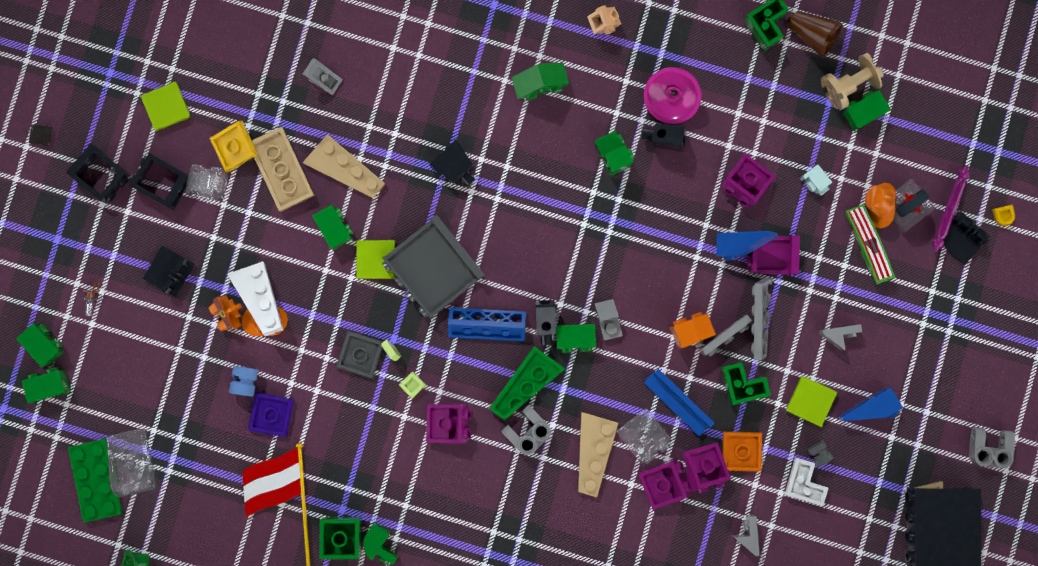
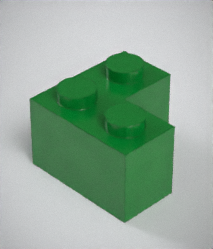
M769 0L746 15L743 20L764 52L779 43L784 37L775 24L776 21L783 18L789 11L783 0Z
M563 62L537 64L511 77L517 98L526 99V101L536 99L538 94H546L550 91L552 93L561 92L563 87L569 85Z
M616 131L594 141V145L610 177L631 168L635 157L630 148L627 149L621 134L617 135Z
M742 362L720 367L730 405L771 396L767 378L759 377L747 380Z

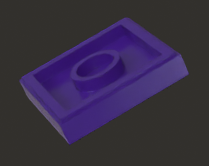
M256 392L248 430L287 437L294 399Z

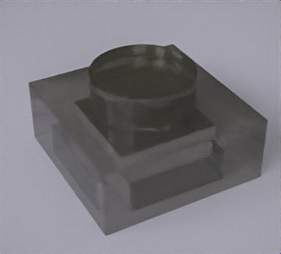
M31 124L29 143L50 146L53 127Z

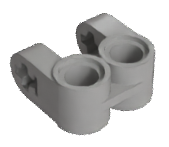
M528 405L522 412L534 425L522 437L509 425L501 431L524 455L533 454L551 435L549 425ZM539 426H544L547 429V433L543 437H539L536 434V429ZM524 440L532 441L533 447L530 450L523 449L522 442Z
M973 427L968 454L970 461L979 466L1010 467L1014 456V432L1002 430L999 436L998 448L985 447V429ZM983 451L984 459L980 461L978 454ZM1000 453H1002L1003 455V461L1001 463H999L997 460V457Z

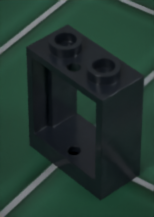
M91 143L66 172L93 196L106 204L116 197V192L120 187H124L128 183L129 176L131 175ZM97 156L119 172L101 194L81 178L82 174Z
M148 153L147 156L145 155L140 162L141 167L138 172L132 175L129 186L167 208L174 210L193 178ZM154 161L179 175L165 200L140 186Z

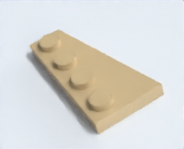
M328 134L303 162V164L371 198H374L385 186L382 180Z
M581 412L578 492L597 497L618 423Z

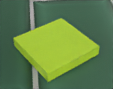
M176 81L141 95L156 132L191 117Z
M357 240L356 279H394L395 274L392 271L388 272L382 265L384 262L382 257L395 249V240Z
M801 376L785 411L822 427L837 392Z

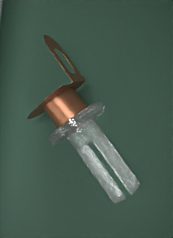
M99 281L93 283L92 290H83L87 293L83 297L86 300V316H92L93 300H97V297H94V295L99 292ZM98 284V290L95 291V285Z

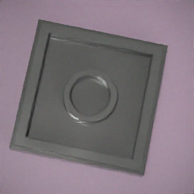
M347 331L336 367L373 379L383 349L381 346L383 341Z

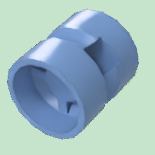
M233 366L232 377L234 381L230 382L229 393L254 396L256 386L253 382L257 380L258 369Z

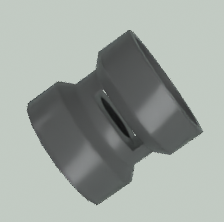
M824 440L815 443L807 449L809 454L814 457V463L817 467L828 463L834 458L832 453L828 452Z

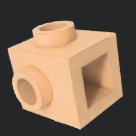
M604 5L587 16L594 34L605 33V35L615 32V28L621 25L615 7H606Z

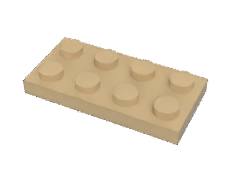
M283 127L252 140L258 153L254 159L279 212L315 196Z

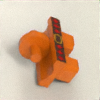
M227 295L213 299L214 303L209 306V310L214 316L221 315L222 320L217 322L220 331L232 330L242 326L239 320L241 315L238 311L242 308L241 303L235 305L233 299L229 300Z

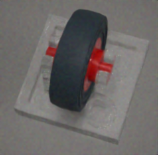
M912 178L895 190L896 200L893 220L903 232H906L935 209L928 200V193L924 189L921 190Z

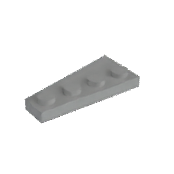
M763 278L752 287V297H755V305L752 306L754 324H752L751 331L752 335H754V342L752 343L751 352L754 354V360H763L767 357L768 330H765V326H768L770 314L766 311L769 302H771L768 285H772V278Z

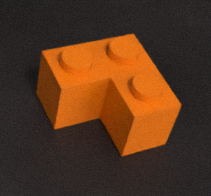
M702 312L691 315L692 319L688 321L685 317L673 322L674 326L669 328L677 349L716 335L708 313L703 315Z

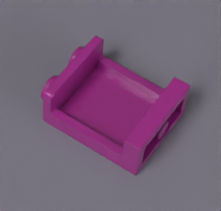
M800 235L778 236L752 251L750 257H747L749 273L799 274Z

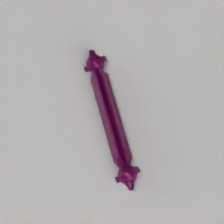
M968 165L958 169L959 178L955 181L936 232L937 238L932 239L935 253L939 249L944 248L943 239L948 234L965 188V179L970 178Z

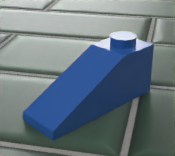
M771 231L717 233L716 256L724 257L725 261H735V257H744L778 237V233Z
M886 387L837 418L841 421L887 417L891 419L900 413L899 410L903 406L892 388Z

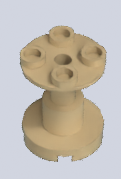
M869 53L859 56L861 71L852 76L846 74L839 79L832 74H827L821 78L822 88L826 86L828 92L825 94L836 109L840 108V110L848 107L849 101L847 96L857 90L856 86L865 81H868L876 89L882 87L881 78L884 76L880 67H875Z

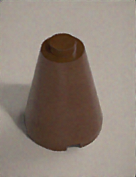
M801 11L792 12L787 20V23H789L788 28L822 57L829 53L834 45L832 43L835 38H838L843 24L839 21Z

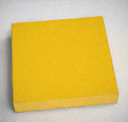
M237 121L210 138L225 172L232 171L258 155L243 121Z

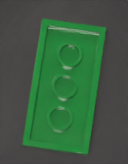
M108 438L68 447L83 523L123 514Z

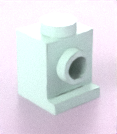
M816 165L799 178L801 182L805 179L807 188L811 192L818 193L820 196L829 190L828 185L832 183L819 165Z

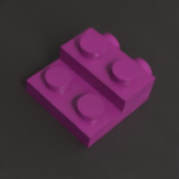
M745 153L722 182L721 186L727 195H734L738 198L741 206L752 208L776 176Z
M427 404L426 443H468V439L471 438L468 420L472 416L468 404Z
M717 442L682 453L688 469V473L685 475L692 492L697 491L698 494L709 491L711 486L714 489L725 486L724 482L731 479Z
M677 458L638 473L652 510L688 498L691 495L688 480H685L683 475L685 473L684 465L681 461L678 462Z

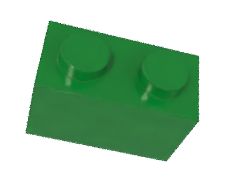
M871 90L862 96L863 100L850 102L847 109L842 112L853 132L891 110L880 90L875 93Z
M330 205L312 215L331 250L334 251L353 240L351 237L353 231L349 224L345 225L341 218L344 215L339 207L335 208L333 205Z
M33 323L16 340L41 367H49L65 352L61 348L63 345L58 339H53L50 336V330L44 324Z
M595 324L556 326L557 349H561V353L573 352L574 348H580V352L592 351V348L596 347Z
M57 367L46 370L47 374L40 375L39 373L28 375V379L22 380L27 403H35L70 393L71 390L66 371L58 370Z

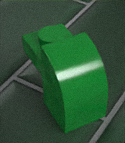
M376 521L365 535L364 551L371 560L376 555H379L380 561L387 565L389 563L393 565L398 555L383 546L391 532Z

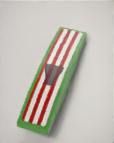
M864 204L847 210L845 215L861 249L860 253L876 284L895 278L885 249Z

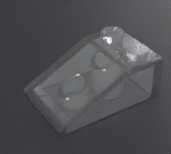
M141 428L107 436L110 488L117 497H123L156 489L155 471L146 429Z

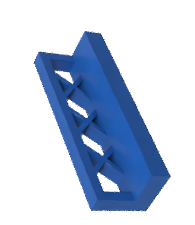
M450 308L448 337L525 341L526 312ZM453 314L462 315L463 318L453 319ZM481 316L483 319L474 320L473 317ZM500 317L502 320L494 321L492 318ZM522 318V322H513L511 319Z
M656 369L643 382L698 436L714 424L659 369Z

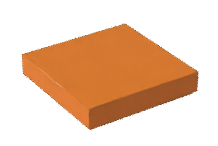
M723 431L722 456L728 471L762 472V433Z

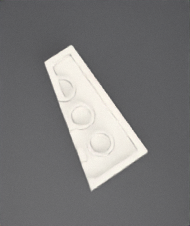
M262 261L227 274L264 336L282 331L283 326L265 263Z

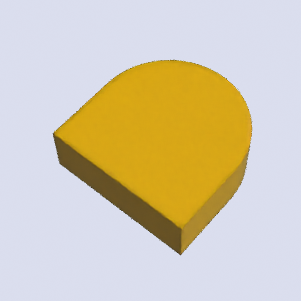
M1013 205L992 209L994 220L1000 226L1010 225L1015 220Z

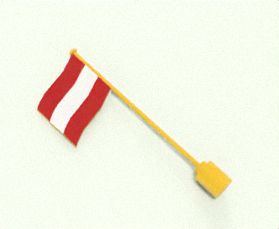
M298 443L296 444L297 448L279 457L256 463L242 471L245 516L247 518L261 509L284 503L301 494L306 566H310L302 460L303 444Z

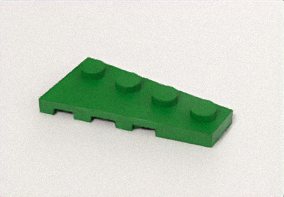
M534 346L489 409L502 419H507L564 371L565 368Z

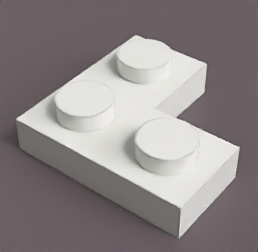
M795 457L785 495L820 506L824 505L828 487L810 482L815 463Z

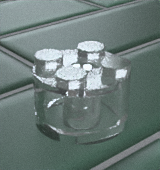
M193 164L192 168L189 169L185 193L190 196L196 193L198 195L197 198L219 201V197L224 200L228 176L222 172L223 169L211 167V169H205L201 165Z

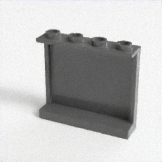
M437 215L389 254L382 257L384 268L396 275L394 278L396 283L408 290L406 293L408 298L412 302L416 301L420 305L418 308L420 313L424 317L428 316L429 318H432L485 275Z

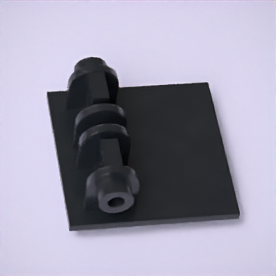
M960 211L952 220L948 234L943 239L944 247L965 265L982 245L987 244L990 236Z
M161 246L143 279L162 289V291L177 297L195 264L168 248Z

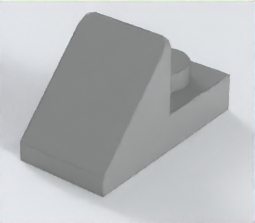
M312 58L303 72V75L311 83L331 95L335 93L343 80L314 58Z
M614 300L595 303L603 340L623 336Z
M861 324L819 330V334L840 350H845L843 335H845V338L857 337L856 333L862 332Z
M754 514L746 515V520H743V529L747 534L732 536L755 556H759L757 517Z

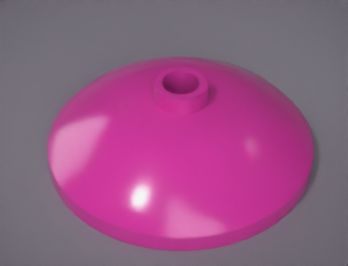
M668 67L657 71L650 77L644 89V102L650 114L657 120L668 124L682 123L690 119L697 112L701 103V88L696 78L688 71L677 67ZM671 90H676L677 94L673 95Z

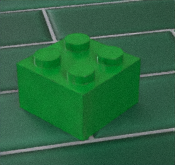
M323 517L320 519L319 559H359L361 557L362 517Z

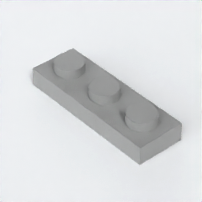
M744 315L700 348L699 351L703 356H712L719 351V345L722 343L726 345L731 342L736 332L742 333L750 327L748 323L752 320L748 315Z

